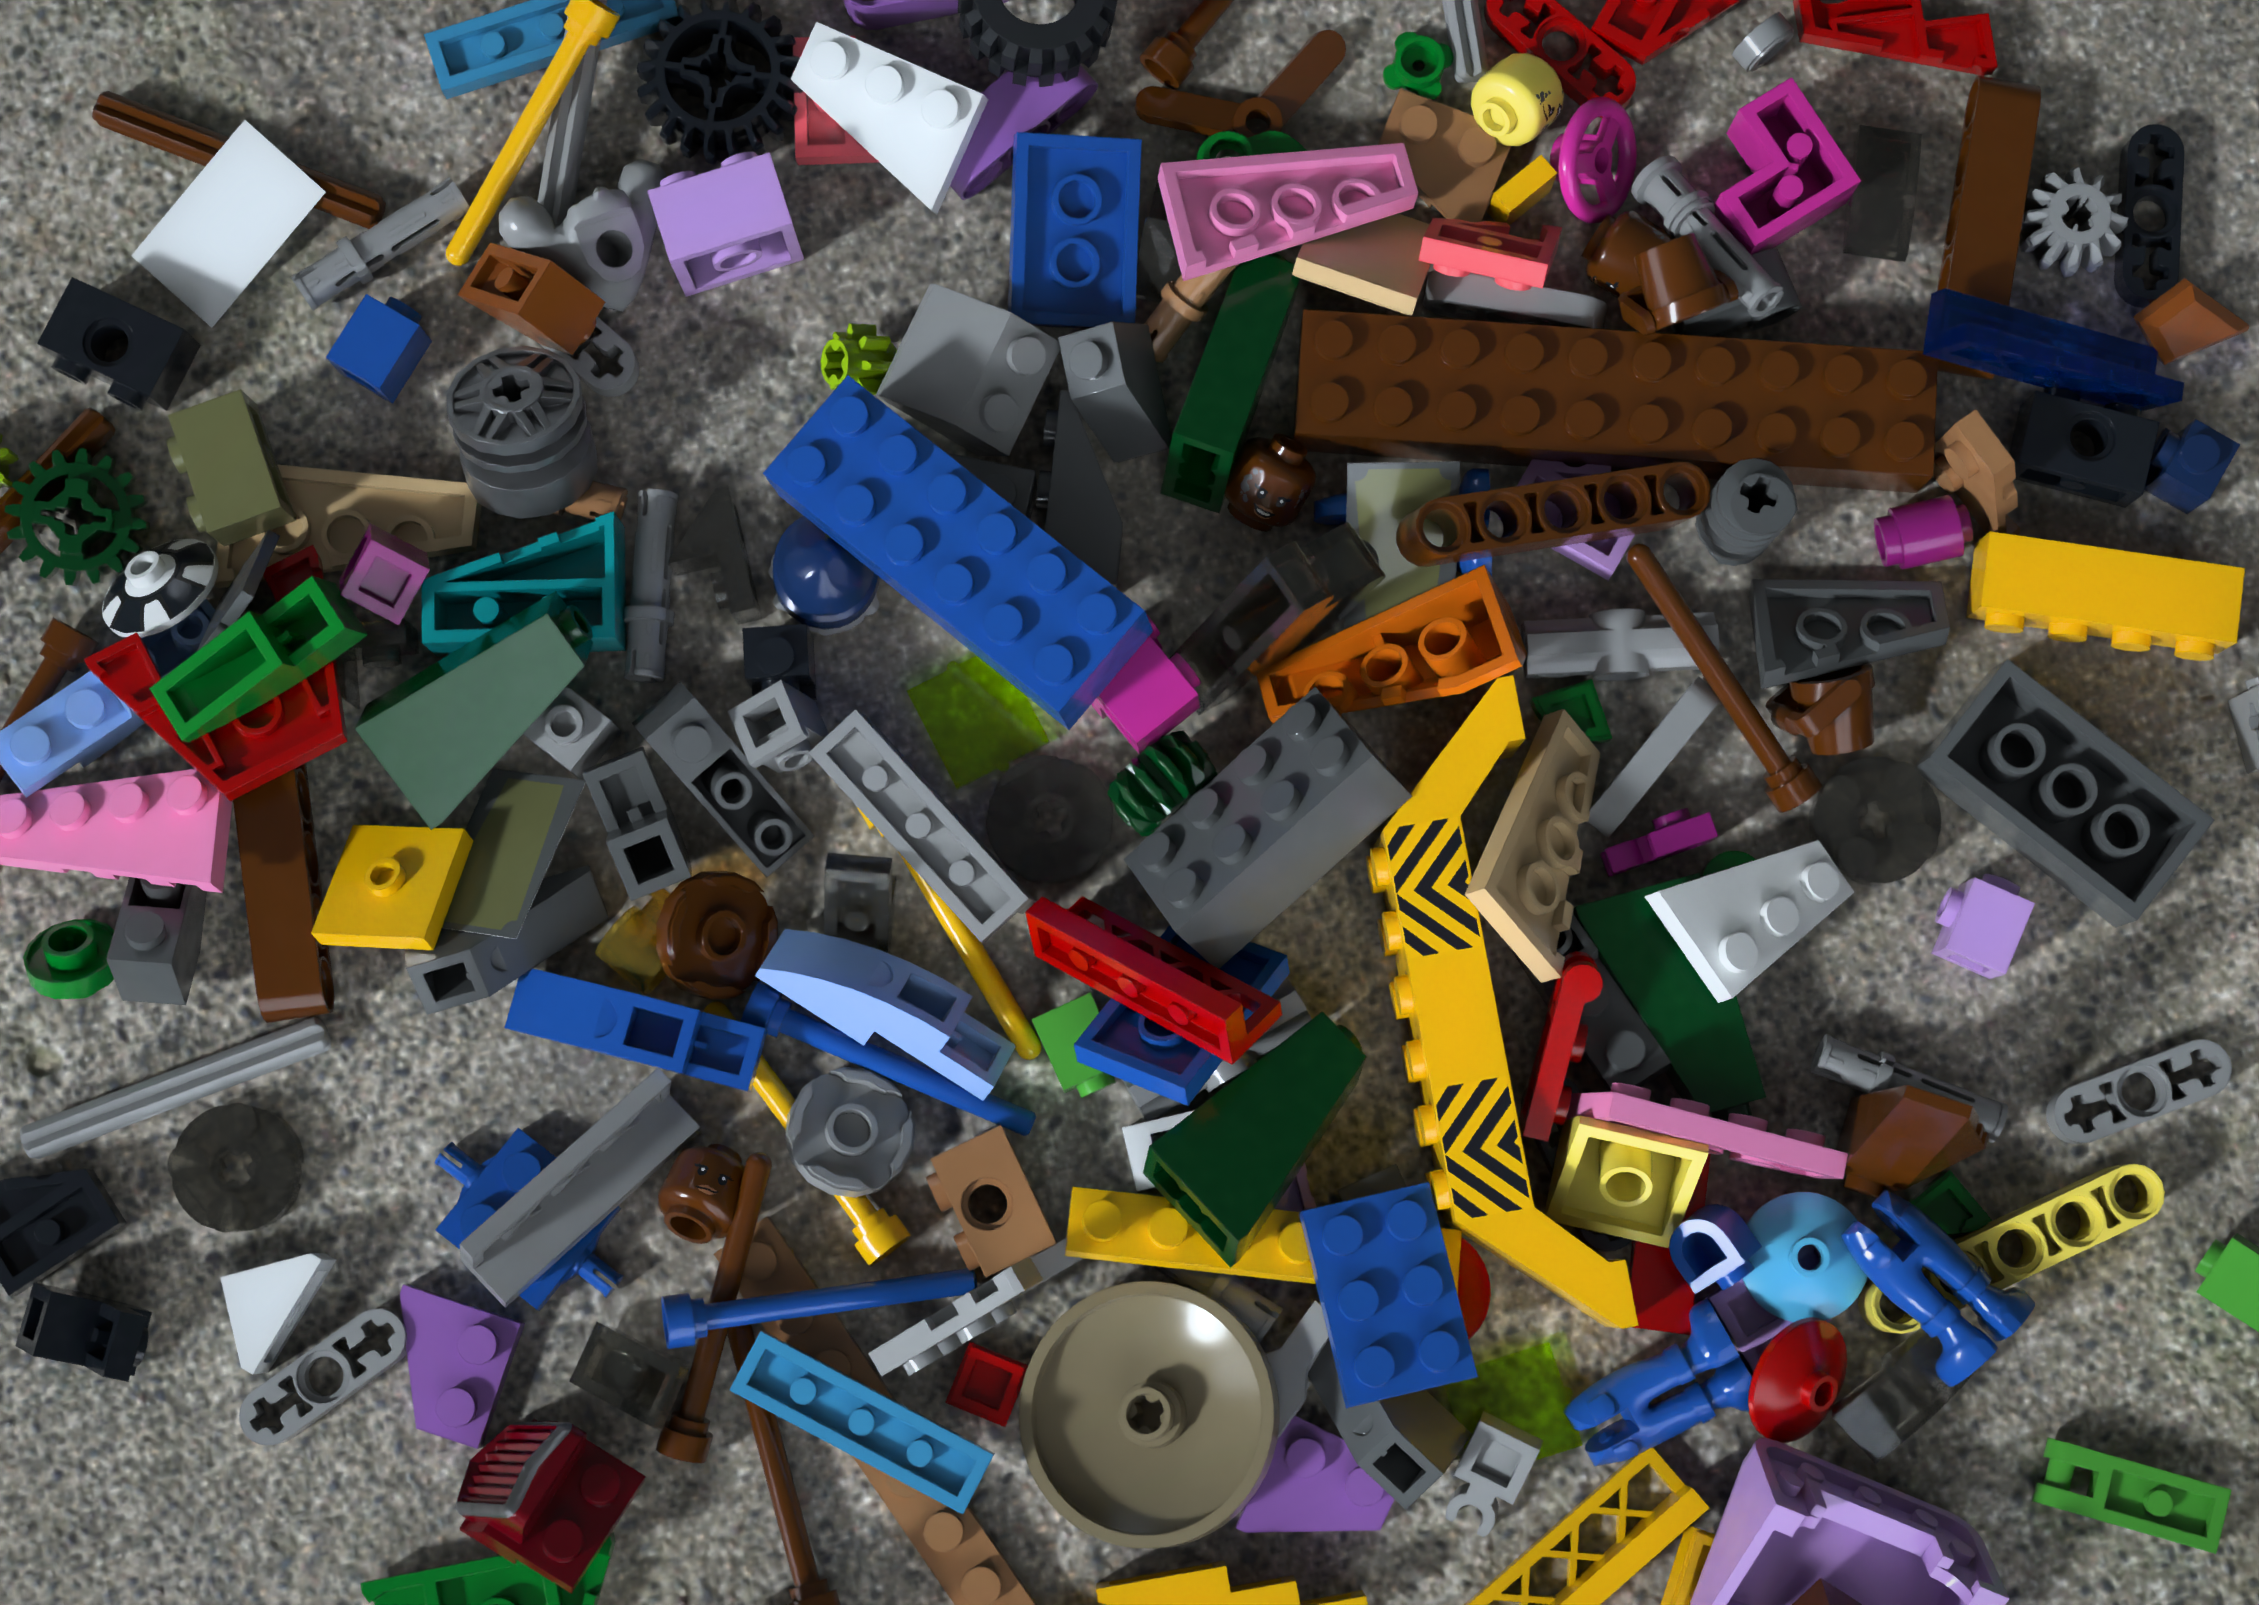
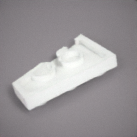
M818 22L814 25L791 77V80L919 200L936 215L938 214L989 100L984 94Z
M1817 840L1660 890L1645 896V898L1716 1001L1720 1003L1734 998L1850 897L1854 891L1820 841Z

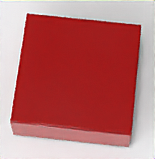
M970 1341L945 1403L1006 1427L1022 1388L1028 1364Z

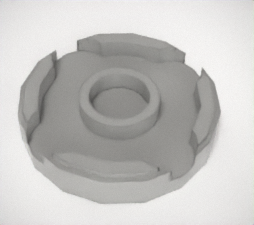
M843 1067L831 1070L829 1074L821 1075L815 1080L813 1079L801 1089L787 1114L785 1142L793 1165L808 1183L830 1195L856 1198L880 1191L899 1176L914 1149L916 1125L911 1110L910 1112L908 1111L907 1104L901 1098L903 1095L891 1081L871 1070Z

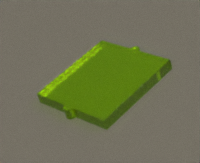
M977 655L960 664L956 661H950L947 664L946 671L907 690L957 790L997 769L1002 773L1007 772L1010 768L1009 763L1050 743L1027 696Z
M1549 1342L1476 1364L1478 1377L1443 1385L1453 1416L1472 1434L1484 1411L1542 1439L1543 1443L1536 1460L1583 1445L1579 1431L1572 1428L1563 1412L1564 1407L1569 1404L1568 1400L1572 1397L1573 1392L1569 1387L1563 1385ZM1470 1438L1468 1439V1441L1466 1442V1444L1463 1446L1464 1450H1465V1448H1466V1446H1467V1444H1468Z

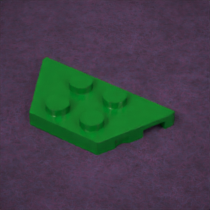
M614 1532L610 1534L572 1594L520 1561L513 1564L500 1555L367 1580L360 1583L361 1590L369 1603L373 1601L375 1605H597L615 1546Z

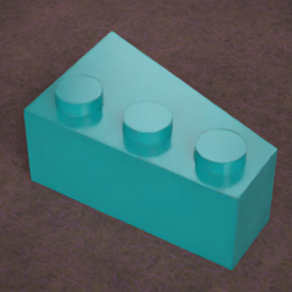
M613 511L596 517V521L561 534L554 532L537 538L538 542L501 555L498 552L425 578L422 583V644L436 656H448L557 591L567 607L575 605L586 617L593 634L591 638L593 644L590 652L626 651V623L623 621L624 608L626 607L625 526Z

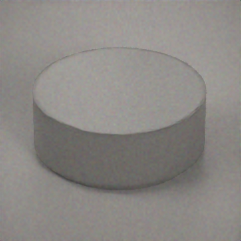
M1780 12L1775 13L1748 34L1735 48L1732 56L1746 72H1753L1773 58L1791 40L1794 35V28Z

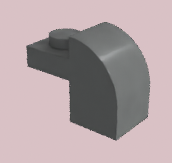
M643 746L583 770L582 775L607 831L606 844L631 901L692 877V867L681 832L668 800H665Z

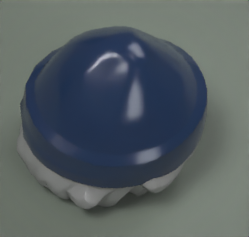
M805 516L795 520L785 530L772 556L771 566L768 571L773 579L776 591L773 604L777 609L787 611L799 624H807L810 631L823 636L849 631L854 626L863 622L865 616L876 613L880 606L877 598L880 581L878 575Z

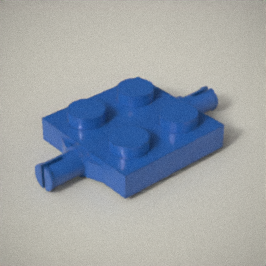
M519 1128L516 1129L495 1156L486 1160L481 1165L459 1149L455 1143L450 1142L443 1150L463 1166L459 1168L441 1153L435 1160V1165L440 1166L464 1186L457 1204L436 1228V1231L460 1249V1243L557 1157ZM618 1206L519 1296L536 1310L540 1311L560 1285L578 1274L607 1298L615 1289L595 1273L599 1271L617 1286L624 1275L619 1274L594 1253L601 1233L621 1208Z

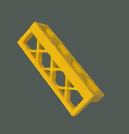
M1650 1448L1630 1458L1464 1605H1488L1493 1600L1519 1602V1605H1528V1603L1545 1605H1601L1709 1509V1506L1692 1487L1682 1482L1654 1448ZM1649 1464L1672 1493L1652 1510L1627 1508L1628 1482ZM1618 1491L1617 1507L1601 1506ZM1591 1514L1617 1516L1615 1543L1604 1553L1578 1551L1580 1523ZM1626 1516L1642 1518L1626 1532ZM1569 1534L1568 1550L1552 1549ZM1542 1557L1568 1559L1566 1586L1555 1596L1529 1594L1530 1567ZM1577 1560L1593 1561L1576 1576ZM1521 1576L1520 1593L1503 1592Z

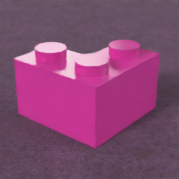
M1792 77L1738 110L1726 134L1753 174L1720 193L1714 204V215L1744 245L1746 250L1753 255L1775 248L1848 202L1860 184V178Z
M1148 615L1147 617L1153 632L1091 704L1102 719L1107 716L1138 754L1142 753L1147 746L1157 742L1163 735L1169 733L1200 708L1199 695L1195 691V688L1201 684L1200 679L1181 655L1176 653L1170 659L1162 651V645L1157 639L1160 632Z

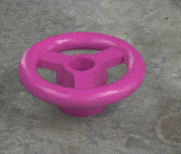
M1592 98L1576 110L1565 132L1557 137L1552 146L1550 165L1557 172L1555 180L1560 183L1561 192L1567 207L1575 217L1583 222L1591 224L1601 223L1608 214L1615 215L1625 202L1631 189L1636 169L1637 147L1633 124L1626 110L1611 98ZM1603 116L1597 135L1584 134L1589 124L1595 118ZM1617 137L1618 165L1614 179L1611 172V149ZM1579 184L1595 185L1600 203L1592 205L1587 202Z

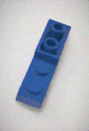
M533 968L518 978L504 1027L512 1031L747 1092L752 1090L768 1032L763 1027L709 1014L698 1009Z

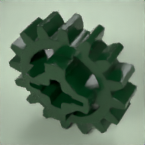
M79 448L75 463H69L63 451H52L53 467L47 469L35 461L28 464L31 473L35 477L31 484L14 480L12 487L19 494L23 495L21 504L5 505L6 513L20 517V526L14 527L7 532L8 539L26 540L28 546L22 551L19 558L25 563L41 558L43 563L39 576L45 579H51L60 568L64 569L65 585L77 586L81 572H86L93 584L104 583L103 567L108 565L116 572L122 573L126 566L120 557L125 550L141 554L143 548L132 539L134 531L150 529L149 522L135 517V509L148 503L147 497L144 495H129L127 489L133 485L137 478L130 472L120 474L115 478L112 473L115 469L116 460L107 455L100 460L97 466H93L91 452L88 449ZM68 477V479H65L64 491L49 502L39 501L48 487L56 481ZM96 479L103 482L112 491L120 510L107 509L97 498ZM78 501H82V509L93 513L94 516L106 518V521H92L91 524L80 525L78 535H74L73 525L63 522L62 519L50 517V514H64L65 511H74ZM36 525L48 526L58 537V551H61L60 556L45 545ZM106 533L117 534L107 549L87 559L90 556L91 544Z

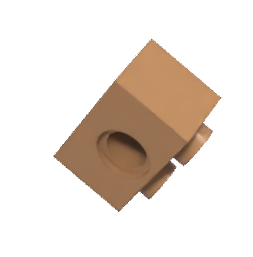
M1002 1125L930 1158L936 1172L927 1176L926 1180L941 1212L953 1207L963 1231L954 1235L953 1238L969 1271L981 1267L985 1278H988L1057 1244L1056 1238ZM984 1186L1000 1188L1007 1199L1005 1214L1000 1220L991 1224L981 1223L973 1216L971 1211L972 1196L978 1189Z

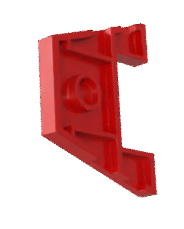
M1793 0L1799 42L1981 76L1992 75L1998 67L1989 13L1926 21L1923 16L1921 0Z
M311 545L267 567L263 576L278 602L311 576L324 579L322 560L314 545ZM138 633L84 658L87 667L94 676L229 801L348 742L336 659L263 705L197 739L184 742L180 739L149 689L161 680L162 676Z

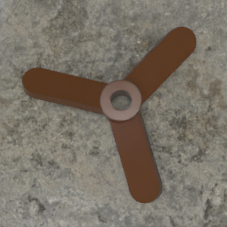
M1333 30L1315 33L1257 97L1247 99L1242 103L1163 87L1149 86L1137 94L1135 112L1142 121L1149 124L1208 136L1222 131H1234L1250 138L1257 134L1251 132L1247 128L1246 123L1254 118L1262 119L1268 125L1266 131L1281 132L1282 127L1342 62L1346 53L1345 41L1339 33Z

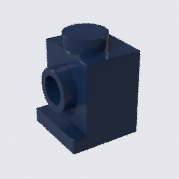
M2197 419L2177 434L2165 428L2155 442L2144 490L2185 514H2189L2210 499L2240 444Z

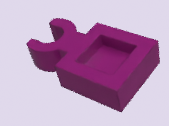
M1688 808L1671 812L1652 820L1655 831L1637 839L1604 849V852L1600 853V857L1608 878L1709 844L1718 837L1710 812L1694 818L1691 817Z

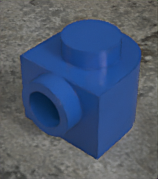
M1719 1204L1706 1205L1695 1211L1674 1230L1669 1244L1670 1255L1674 1265L1695 1294L1715 1281L1723 1291L1743 1279L1755 1269L1749 1259L1762 1247L1740 1215L1731 1208Z

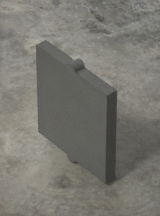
M268 530L253 553L245 561L237 576L220 598L198 650L231 626L242 615L257 591L280 535Z

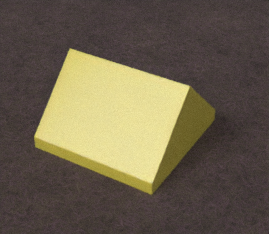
M1581 1115L1568 1119L1564 1122L1561 1129L1545 1215L1556 1223L1669 1248L1671 1236L1683 1220L1708 1157L1709 1145Z

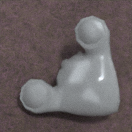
M643 159L636 160L623 167L617 183L618 189L608 190L604 186L596 187L592 195L568 209L567 216L560 224H555L547 209L529 195L510 198L499 212V233L510 248L553 261L606 302L603 308L623 312L635 299L643 282L658 227L647 190L660 187V182L668 175L659 164Z

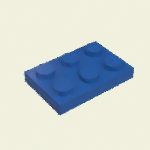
M1026 132L1014 134L1008 292L1009 312H1012L1033 326L1089 329L1112 321L1135 323L1142 139Z
M1171 925L1160 936V938L1209 963L1173 930ZM1253 942L1245 945L1220 968V970L1272 997L1290 973L1287 955ZM1110 998L1074 1043L1077 1062L1187 1106L1223 1061V1059ZM1243 1007L1246 1021L1254 1012Z
M1429 1182L1308 1209L1299 1213L1346 1408L1478 1377Z

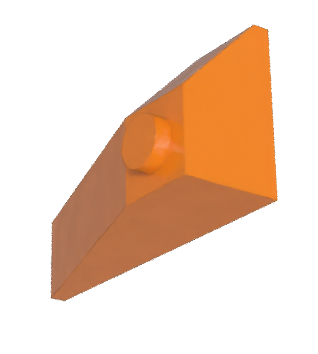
M1485 565L1258 669L1255 671L1268 718L1274 724L1289 708L1299 702L1314 687L1342 714L1465 693L1522 667L1527 652L1510 605Z

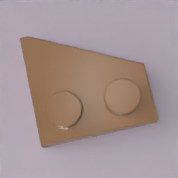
M1399 89L1378 145L1404 143L1418 189V196L1429 208L1434 206L1446 219L1482 222L1511 146H1505L1496 142L1495 137L1487 134L1479 127L1474 119V115Z

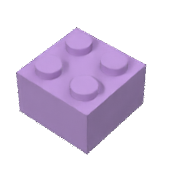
M755 152L735 154L722 161L721 168L698 175L694 171L678 172L664 178L660 182V187L647 190L670 264L686 297L804 260L770 152L759 156Z

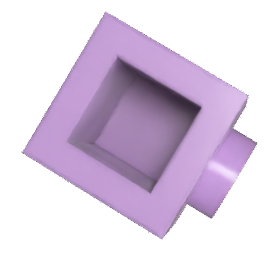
M1984 874L1982 880L1974 877L1959 885L1958 890L1950 887L1944 895L1935 917V922L1943 926L1931 954L1988 979L2005 975L2035 903L2018 896L2020 887L2016 884L1991 874Z

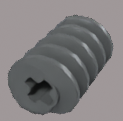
M1757 458L1738 461L1725 471L1713 489L1710 490L1708 505L1696 516L1695 523L1699 539L1719 564L1731 566L1747 564L1760 556L1780 532L1785 529L1787 524L1791 522L1798 510L1793 484L1781 468L1770 461Z

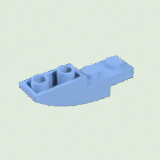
M206 598L196 610L178 624L158 634L141 638L162 678L197 652L215 611ZM89 671L0 731V765L27 798L77 763H80L83 768L128 737L145 722Z
M784 929L755 975L863 1046L873 1032H876L982 1101L994 1088L1016 1047L1015 1044L965 1013L973 997L972 995L911 962L847 939L815 932Z

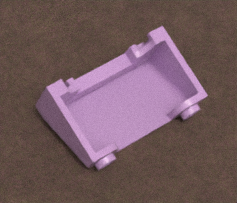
M1759 1438L1755 1441L1741 1464L1690 1605H1792L1820 1578L1862 1605H2005L2009 1597L1984 1541L1970 1524L1957 1515L1781 1442L1768 1438Z

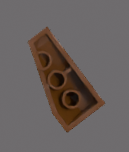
M1903 1085L1852 1097L1835 1150L1848 1153L1844 1176H1846L1844 1188L1878 1198L1884 1189L1888 1191L1905 1190L1985 1149L1989 1134L1984 1132V1125L1978 1123L1979 1116L1973 1106L1910 1085Z

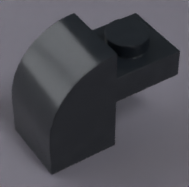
M34 1282L15 1346L35 1357L85 1366L102 1377L129 1382L130 1375H135L136 1368L146 1353L149 1337L148 1325L152 1312L127 1303Z

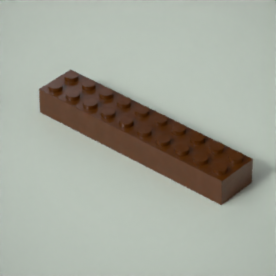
M1303 309L1299 334L1293 438L1300 442L1308 452L1460 461L1525 467L1529 466L1532 459L1559 461L1570 467H1581L1585 464L1611 466V472L1674 462H1689L1699 467L1707 476V479L1717 480L1720 479L1729 467L1738 461L1757 458L1770 461L1781 468L1793 485L1917 493L1933 477L1938 352L1652 333L1644 336L1640 332Z

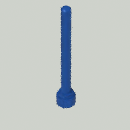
M758 982L755 986L740 1022L766 1028L768 1030L767 1034L775 1038L780 1033L987 1121L999 1126L1002 1125V1127L1020 1135H1029L1036 1119L1035 1112L990 1093L982 1101L931 1068L870 1042H866L863 1046L837 1028L792 1010V1002L782 999L783 994L773 987Z
M966 1268L704 1304L703 1298L691 1299L689 1293L662 1296L661 1307L664 1335L668 1349L695 1346V1339L707 1337L708 1330L961 1296L977 1288V1278L974 1270L969 1271Z

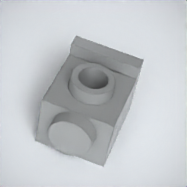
M782 680L728 711L749 765L757 768L763 764L779 774L784 771L800 769L812 762L814 759L809 752L829 734L815 700ZM780 708L782 714L766 722L761 719Z

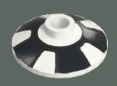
M196 539L173 540L137 555L128 563L126 569L116 577L106 593L102 606V615L105 623L115 634L125 638L135 633H138L141 638L148 637L173 627L196 610L212 590L219 571L217 556L206 543Z

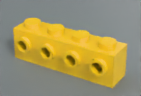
M1990 531L1974 546L1966 618L1984 620V628L1994 632L2021 633L2024 626L2047 629V637L2056 641L2085 642L2088 635L2111 639V647L2119 650L2142 652L2150 650L2151 645L2175 648L2174 656L2178 658L2207 661L2214 659V654H2218L2237 643L2245 568Z

